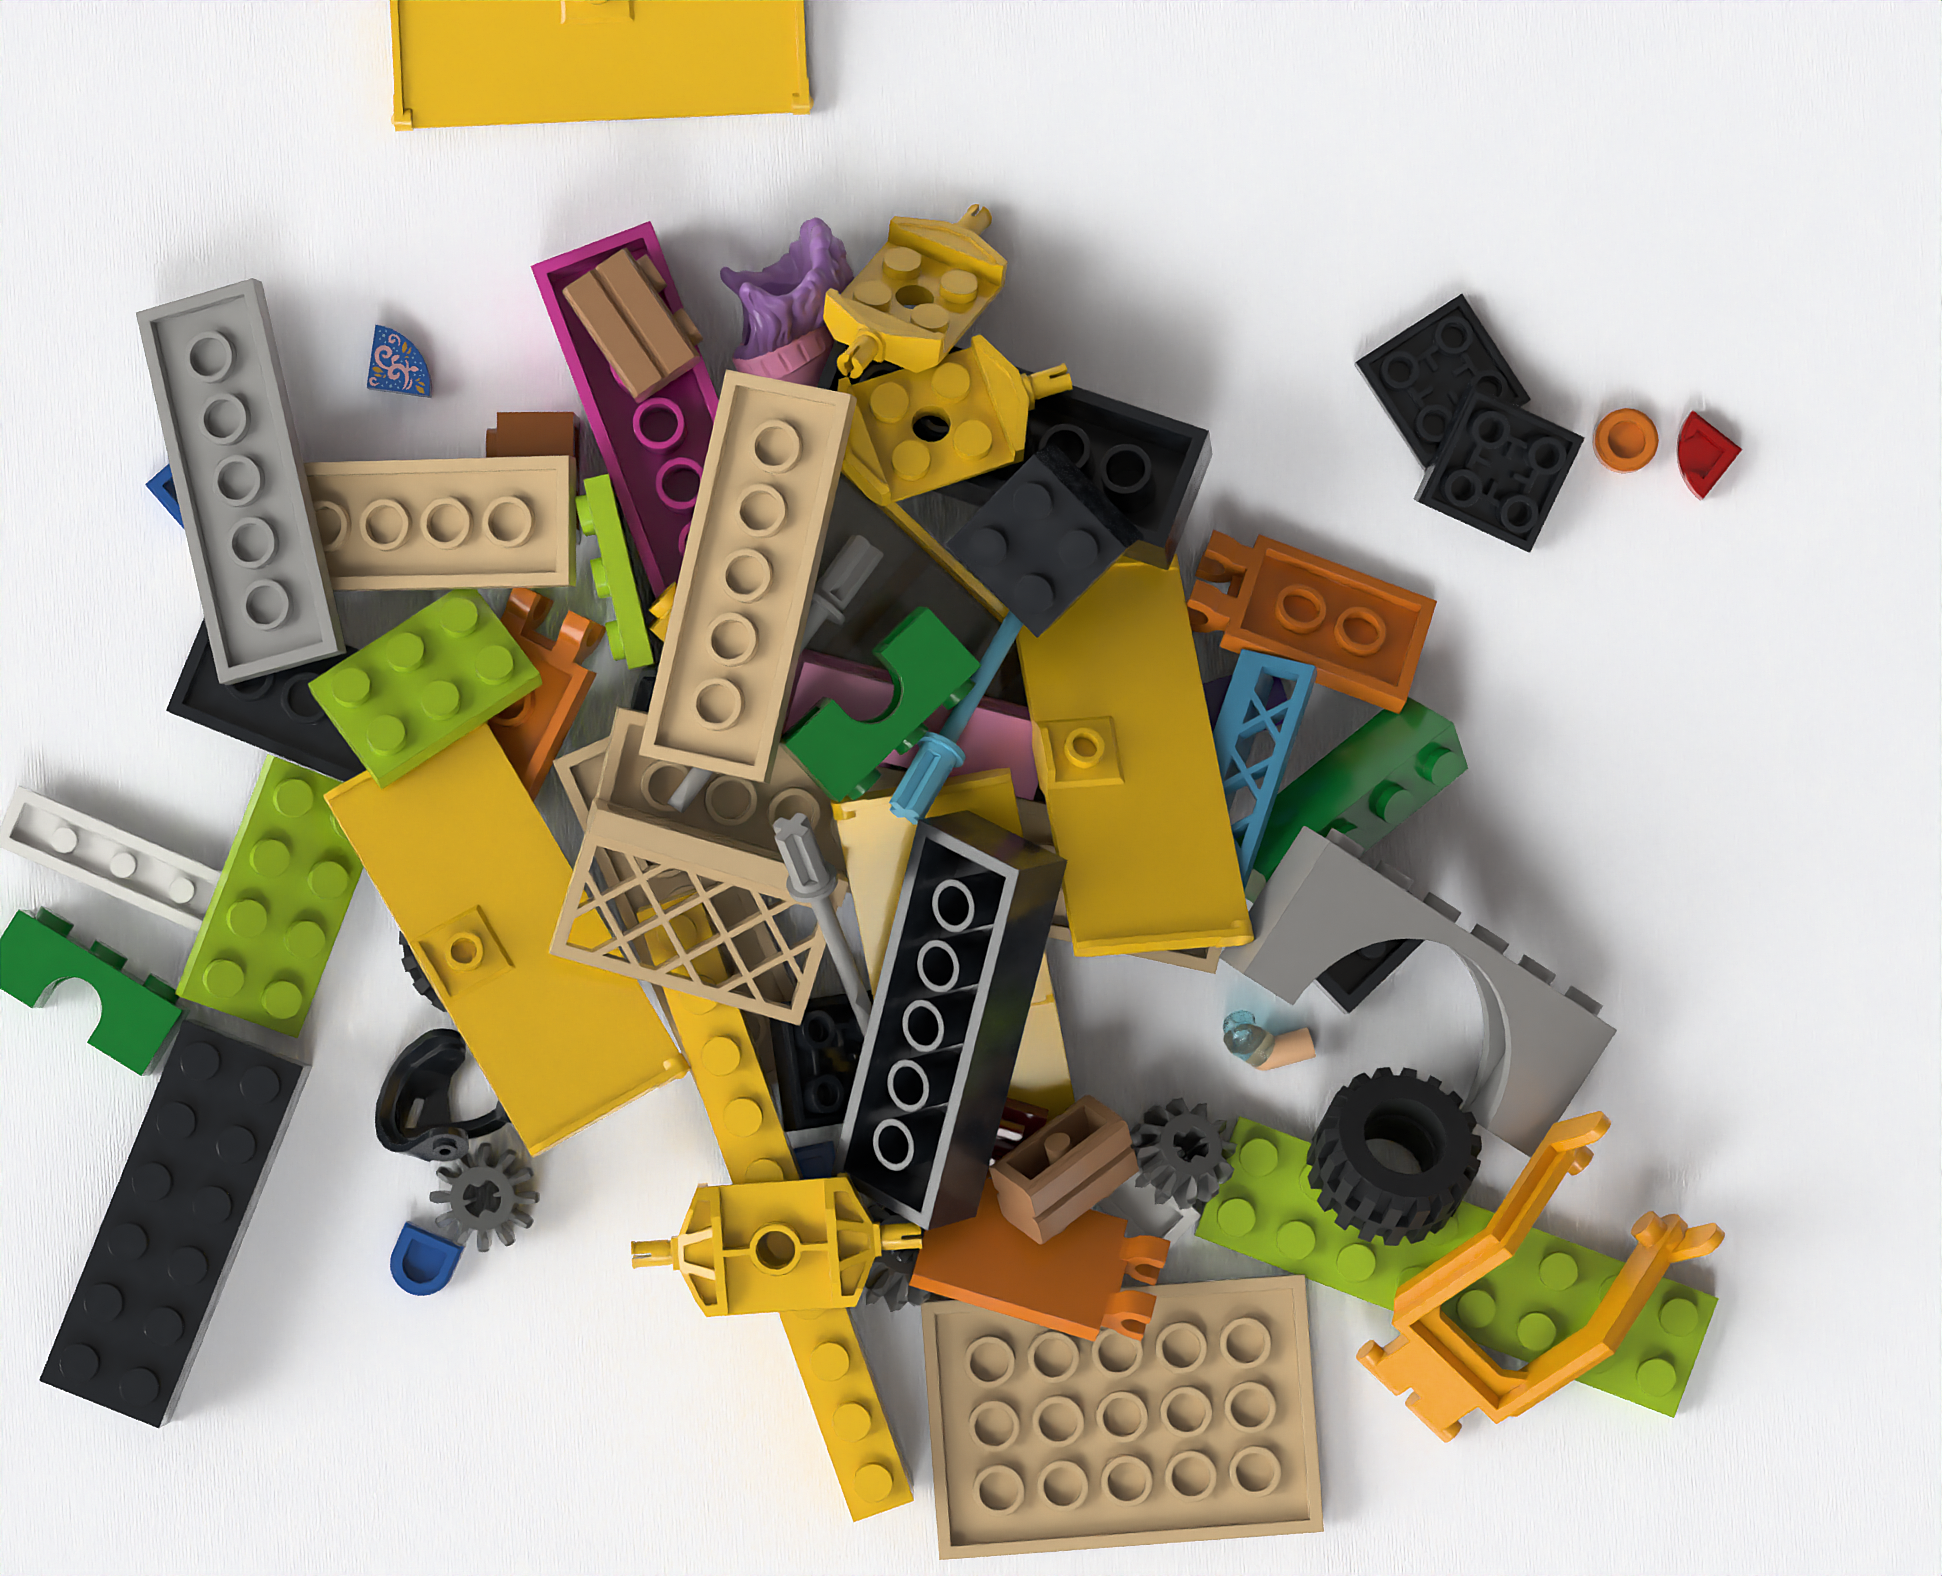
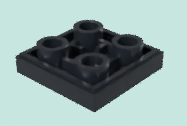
M1463 294L1455 297L1354 363V366L1422 470L1428 468L1468 383L1519 407L1531 401V398Z
M1468 383L1413 499L1530 553L1585 437Z
M866 990L870 1002L873 1006L874 999L872 990ZM847 993L809 998L800 1026L769 1017L785 1132L844 1124L864 1043L863 1033ZM791 1001L779 1002V1003H782V1004H785V1005H789V1006H790Z

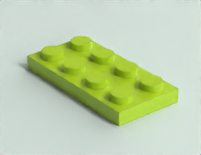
M267 754L175 992L176 995L298 1039L364 868L323 796L344 782Z

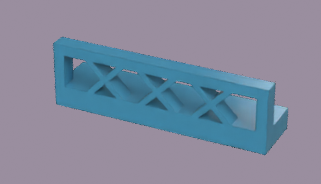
M1242 649L1213 731V739L1228 814L1230 813L1237 790L1247 786L1256 800L1253 813L1231 825L1245 892L1317 677V670L1313 665ZM1272 676L1296 681L1291 699L1266 711L1265 706L1274 683ZM1284 719L1279 733L1275 723ZM1266 728L1276 744L1271 757L1247 769L1246 762L1256 733ZM1264 777L1261 789H1259L1255 781ZM1245 834L1240 848L1235 839Z

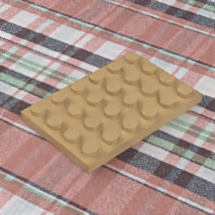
M1305 1274L1121 1287L1120 1292L1136 1290L1157 1296L1151 1321L1149 1324H1146L1141 1341L1126 1337L1113 1329L1101 1326L1094 1342L955 1299L925 1301L921 1305L939 1560L1324 1532Z

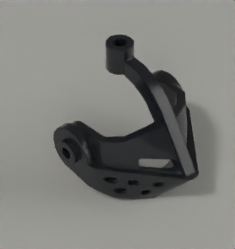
M446 1028L425 1032L401 1052L390 1068L382 1084L375 1110L376 1135L384 1148L391 1152L415 1157L427 1162L432 1160L442 1162L454 1161L467 1154L469 1139L489 1135L501 1129L507 1123L512 1124L499 1100L495 1109L481 1117L451 1123L447 1093L452 1076L465 1060L466 1043L460 1032ZM415 1099H423L424 1104L416 1127L406 1128V1122Z

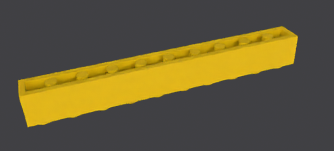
M694 888L660 900L659 903L662 909L666 910L698 892ZM703 902L669 920L685 950L716 934L710 914ZM651 904L640 907L636 912L639 923L656 915ZM662 924L643 934L655 966L678 955ZM721 945L691 960L702 981L717 985L732 977ZM684 964L671 970V972L690 977ZM662 986L732 1184L804 1179L788 1133L784 1131L783 1119L744 1010ZM771 1231L759 1239L757 1251L764 1262L779 1266L786 1264L793 1258L795 1245L787 1234L781 1231ZM850 1307L778 1312L853 1523L913 1502L914 1487Z

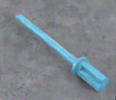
M1010 610L980 661L982 666L971 677L976 683L974 688L954 706L939 734L927 732L917 743L919 750L889 801L892 805L890 811L898 818L905 817L912 824L917 825L919 819L925 818L953 767L958 768L963 765L966 756L962 749L956 745V742L1023 626V623Z

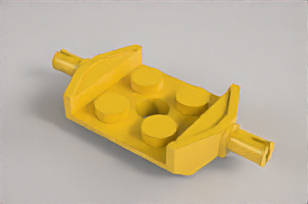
M980 204L971 205L962 218L953 224L947 221L894 216L889 224L888 241L841 294L832 288L826 292L823 319L834 340L849 345L848 349L837 359V367L843 375L847 376L851 370L850 378H858L872 360L880 363L886 360L915 373L937 366L1005 285L1008 261L980 237L981 233L992 223V215L986 207L983 206L979 211ZM916 305V307H914L913 309H909L904 306Z
M979 334L971 337L970 348L948 354L937 366L918 373L904 368L851 385L848 377L841 378L838 382L837 392L851 394L857 398L841 471L844 470L867 498L880 506H885L1024 460L1028 411L1035 409V399L1038 400L1073 389L1070 374L1067 373L1068 369L1065 363H1061L1059 366L1030 374L1029 376L1026 373L1020 374L1019 370ZM924 416H936L944 420L950 430L943 439L927 442L915 435L913 425Z
M839 1173L837 1177L716 1186H708V1183H698L679 1235L671 1236V1240L631 1241L633 1269L673 1264V1271L680 1270L695 1302L706 1317L856 1307L875 1257L882 1256V1250L923 1249L921 1227L911 1222L880 1225V1221L874 1222L848 1173ZM781 1231L787 1234L794 1242L795 1254L786 1264L779 1266L770 1265L759 1256L757 1243L767 1232Z

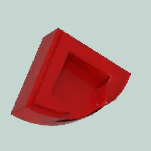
M1693 410L1685 418L1679 431L1676 457L1684 483L1692 494L1701 501L1743 449Z

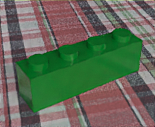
M1408 696L1400 714L1383 709L1279 792L1276 796L1244 892L1245 898L1254 904L1303 826L1308 827L1326 838L1331 828H1334L1365 848L1362 853L1363 855L1469 769L1454 723ZM1245 834L1235 839L1240 848Z

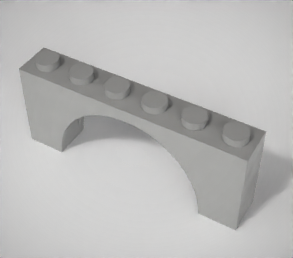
M1303 826L1248 911L1255 939L1243 946L1225 947L1219 958L1293 1006L1303 991L1329 966L1363 947L1387 940L1405 938L1423 939L1448 946L1461 959L1476 985L1481 1001L1484 1022L1483 1050L1479 1069L1470 1093L1460 1110L1462 1113L1472 1111L1477 1124L1531 1158L1553 1123L1559 1121L1617 1032V1029L1597 1017L1603 1005L1572 985L1563 995L1550 986L1557 976L1555 973L1525 954L1519 963L1516 964L1503 955L1509 943L1480 924L1476 923L1470 933L1455 924L1462 912L1433 893L1428 892L1423 901L1417 899L1407 892L1413 880L1386 862L1380 860L1373 870L1358 860L1365 848L1336 829L1331 828L1326 838L1308 827Z

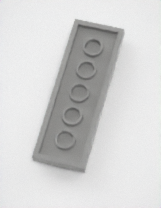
M251 278L135 312L219 684L231 685L347 653L262 281Z

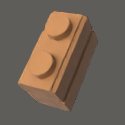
M626 247L599 264L595 269L566 286L562 293L638 404L696 366L701 361V358L694 346L704 339L683 308L671 314L658 294L668 286L649 257L645 254L635 261Z
M1085 1094L1065 1109L1063 1114L1057 1115L989 1167L994 1187L998 1191L996 1195L1002 1215L1007 1221L1039 1244H1044L1053 1236L1063 1232L1070 1223L1100 1200L1110 1196L1117 1187L1139 1171L1135 1151L1130 1147L1132 1140L1128 1124L1120 1115L1093 1096Z

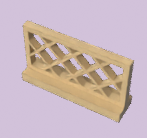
M594 797L586 821V832L552 937L549 954L800 1026L826 941L818 921L816 922L813 934L789 947L772 916L795 904L812 908L811 903L798 902L790 896L786 887L789 873L780 851ZM600 846L624 853L635 875L600 892L589 872L596 847ZM635 857L655 862V864L641 870ZM671 867L686 871L698 893L663 910L647 880ZM835 868L839 876L838 885L829 895L835 913L838 906L842 907L849 885L844 871ZM697 875L717 880L718 882L704 889ZM585 883H587L593 897L579 904ZM641 884L656 915L622 932L606 902ZM732 886L750 890L760 911L725 928L710 898ZM760 893L781 900L767 907ZM703 902L719 933L685 950L669 920ZM597 906L601 908L615 934V937L592 949L567 942L574 919ZM766 920L781 951L747 968L731 938ZM662 924L678 955L655 967L639 963L628 942ZM725 942L741 972L717 985L702 981L691 960ZM621 946L628 959L608 954V952ZM807 950L802 969L800 970L794 956ZM787 960L798 980L790 1006L763 998L753 978ZM684 964L690 977L671 972V970ZM746 982L753 995L733 989Z

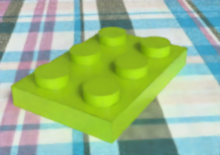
M609 474L583 479L586 494L575 496V503L583 534L586 537L596 535L601 557L590 559V565L598 597L600 599L612 598L617 620L605 622L613 660L626 659L630 671L644 669L655 665L656 661L648 628L646 627L647 623L614 486Z
M453 589L308 683L316 701L381 790L543 684L538 670L477 589Z

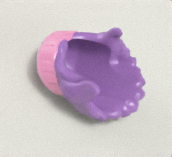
M814 217L806 220L800 227L798 240L791 242L789 253H785L778 262L763 268L762 272L747 270L735 272L726 266L720 270L722 282L738 295L743 308L742 342L732 355V361L738 372L817 387L835 342L823 319L826 292L832 288L841 294L854 279L852 269L846 261L847 252L843 241L833 236L831 228L822 219Z

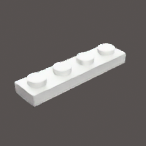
M17 786L0 825V848L196 932L200 930L222 873L22 786Z

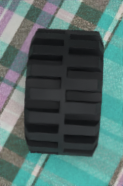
M1390 1067L1377 1068L1372 1078L1365 1072L1353 1077L1348 1087L1343 1085L1335 1094L1312 1138L1313 1142L1307 1153L1306 1164L1313 1166L1307 1176L1310 1188L1322 1190L1317 1199L1318 1204L1324 1212L1333 1209L1338 1214L1334 1223L1343 1230L1352 1225L1360 1230L1359 1239L1371 1243L1374 1236L1377 1235L1383 1237L1384 1245L1398 1246L1404 1236L1407 1237L1411 1244L1423 1241L1429 1231L1436 1234L1445 1227L1449 1218L1453 1217L1479 1171L1481 1160L1477 1159L1482 1150V1140L1480 1135L1472 1134L1477 1125L1472 1111L1462 1113L1459 1107L1463 1099L1454 1090L1448 1095L1440 1090L1441 1080L1430 1075L1427 1082L1417 1078V1070L1403 1067L1400 1075H1393ZM1385 1139L1403 1146L1416 1158L1422 1173L1405 1174L1387 1168L1372 1155L1366 1140Z

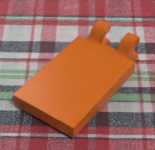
M1213 529L1206 550L1203 551L1195 576L1214 583L1231 582L1227 594H1224L1218 588L1196 579L1190 597L1186 601L1192 631L1198 633H1209L1215 630L1224 631L1219 647L1240 654L1241 650L1245 649L1313 665L1317 670L1315 683L1400 714L1411 688L1437 604L1436 600L1258 534L1251 548L1240 544L1229 535Z
M513 588L500 621L538 670L543 684L487 721L489 722V728L534 803L553 764V760H555L597 673L582 666V663L596 650L606 632V627L569 610L560 628L558 638L554 641L534 631L544 622L554 601L531 589Z
M987 1177L976 1217L928 1231L924 1229L922 1236L923 1249L918 1250L909 1286L1094 1342L1101 1326L1113 1329L1126 1337L1139 1341L1142 1340L1146 1324H1149L1151 1321L1157 1296L1136 1290L1120 1292L1124 1274H1127L1133 1279L1155 1286L1160 1268L1163 1269L1166 1263L1171 1243L1169 1240L1150 1235H1139L1133 1238L1124 1237L1128 1220L1089 1209L1070 1223L1063 1232L1053 1236L1044 1244H1039L1007 1221L1002 1215L996 1195L998 1191L995 1189L992 1179Z

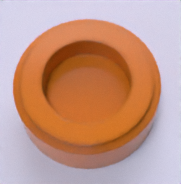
M1631 408L1618 409L1606 415L1598 423L1592 440L1593 450L1598 461L1608 470L1621 474L1633 473L1646 466L1655 456L1659 443L1658 432L1653 421L1643 412Z

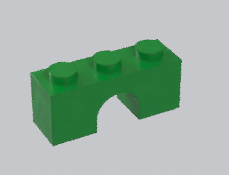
M917 606L871 650L872 654L889 672L892 684L894 685L892 699L881 714L872 719L857 721L851 718L833 699L823 696L781 736L779 742L781 748L828 798L840 802L846 795L852 801L862 796L880 778L881 773L876 767L893 750L899 755H903L923 738L929 729L923 722L941 704L947 710L951 709L965 698L976 685L970 676L982 665L929 608Z
M41 905L36 914L31 910L18 909L0 938V989L30 1008L37 1009L44 1008L54 990L64 981L76 977L88 982L94 987L100 997L102 1012L100 1021L87 1043L138 1075L150 1076L180 1030L183 1020L191 1012L190 1009L178 1002L180 996L175 994L177 987L153 973H150L145 981L124 969L125 964L129 960L125 955L98 939H95L92 946L88 947L69 935L75 926L73 923Z

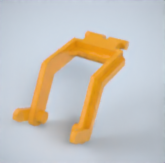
M1602 1111L1553 1123L1486 1228L1397 1288L1391 1324L1401 1334L1384 1347L1379 1346L1374 1340H1369L1356 1354V1359L1395 1396L1402 1394L1409 1388L1414 1390L1406 1399L1405 1406L1444 1443L1454 1439L1460 1432L1462 1424L1458 1420L1477 1407L1495 1424L1502 1422L1509 1416L1518 1417L1615 1354L1670 1264L1708 1255L1717 1249L1725 1238V1232L1716 1223L1688 1228V1224L1678 1214H1668L1659 1217L1654 1211L1645 1213L1635 1222L1631 1229V1235L1639 1243L1587 1325L1518 1371L1502 1369L1441 1310L1442 1304L1514 1256L1566 1173L1568 1172L1571 1176L1577 1175L1589 1165L1594 1153L1586 1145L1598 1141L1611 1126V1120Z

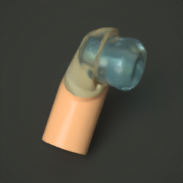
M1245 1010L1234 1011L1227 1015L1223 1021L1222 1029L1225 1033L1223 1042L1228 1051L1255 1069L1267 1071L1316 1057L1308 1027L1274 1036L1257 1025L1254 1015Z

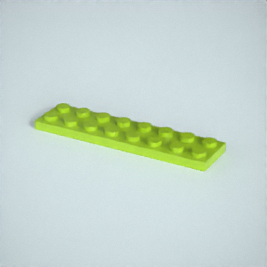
M1238 1115L1229 1142L1237 1144L1236 1152L1230 1158L1225 1159L1234 1168L1233 1175L1226 1183L1219 1184V1194L1205 1203L1194 1236L1296 1275L1305 1274V1278L1394 1311V1298L1399 1286L1485 1229L1495 1213L1462 1200L1453 1217H1450L1445 1227L1436 1234L1429 1231L1423 1241L1411 1244L1407 1237L1404 1236L1398 1246L1384 1245L1382 1236L1375 1235L1371 1243L1359 1239V1229L1349 1225L1346 1230H1343L1334 1223L1338 1214L1333 1209L1326 1212L1322 1210L1317 1202L1322 1190L1310 1188L1307 1176L1313 1166L1306 1164L1307 1153L1312 1143ZM1532 1227L1514 1256L1442 1304L1441 1310L1475 1343L1530 1363L1587 1325L1626 1262ZM1662 1277L1615 1354L1576 1378L1575 1381L1674 1418L1719 1298Z

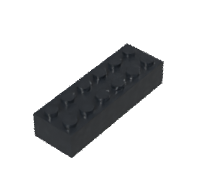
M835 340L817 388L838 391V382L841 378L848 377L851 385L904 368L886 360H883L882 363L872 360L858 378H850L851 370L845 376L837 367V359L848 349L849 345ZM954 346L948 354L964 349ZM1015 366L1020 374L1026 373L1029 376L1035 373ZM1072 385L1073 389L1070 391L1066 390L1038 400L1035 399V409L1028 411L1023 461L931 490L982 507L1036 452L1053 442L1143 534L1123 556L1168 571L1213 455L1209 430ZM924 416L913 425L915 435L927 442L943 439L950 430L948 424L936 416Z
M968 810L918 820L831 1172V1177H837L839 1173H848L858 1192L927 1231L973 1218L977 1215L1068 861Z
M196 1019L183 1020L40 1376V1382L158 1429L171 1422L313 1067L312 1065Z

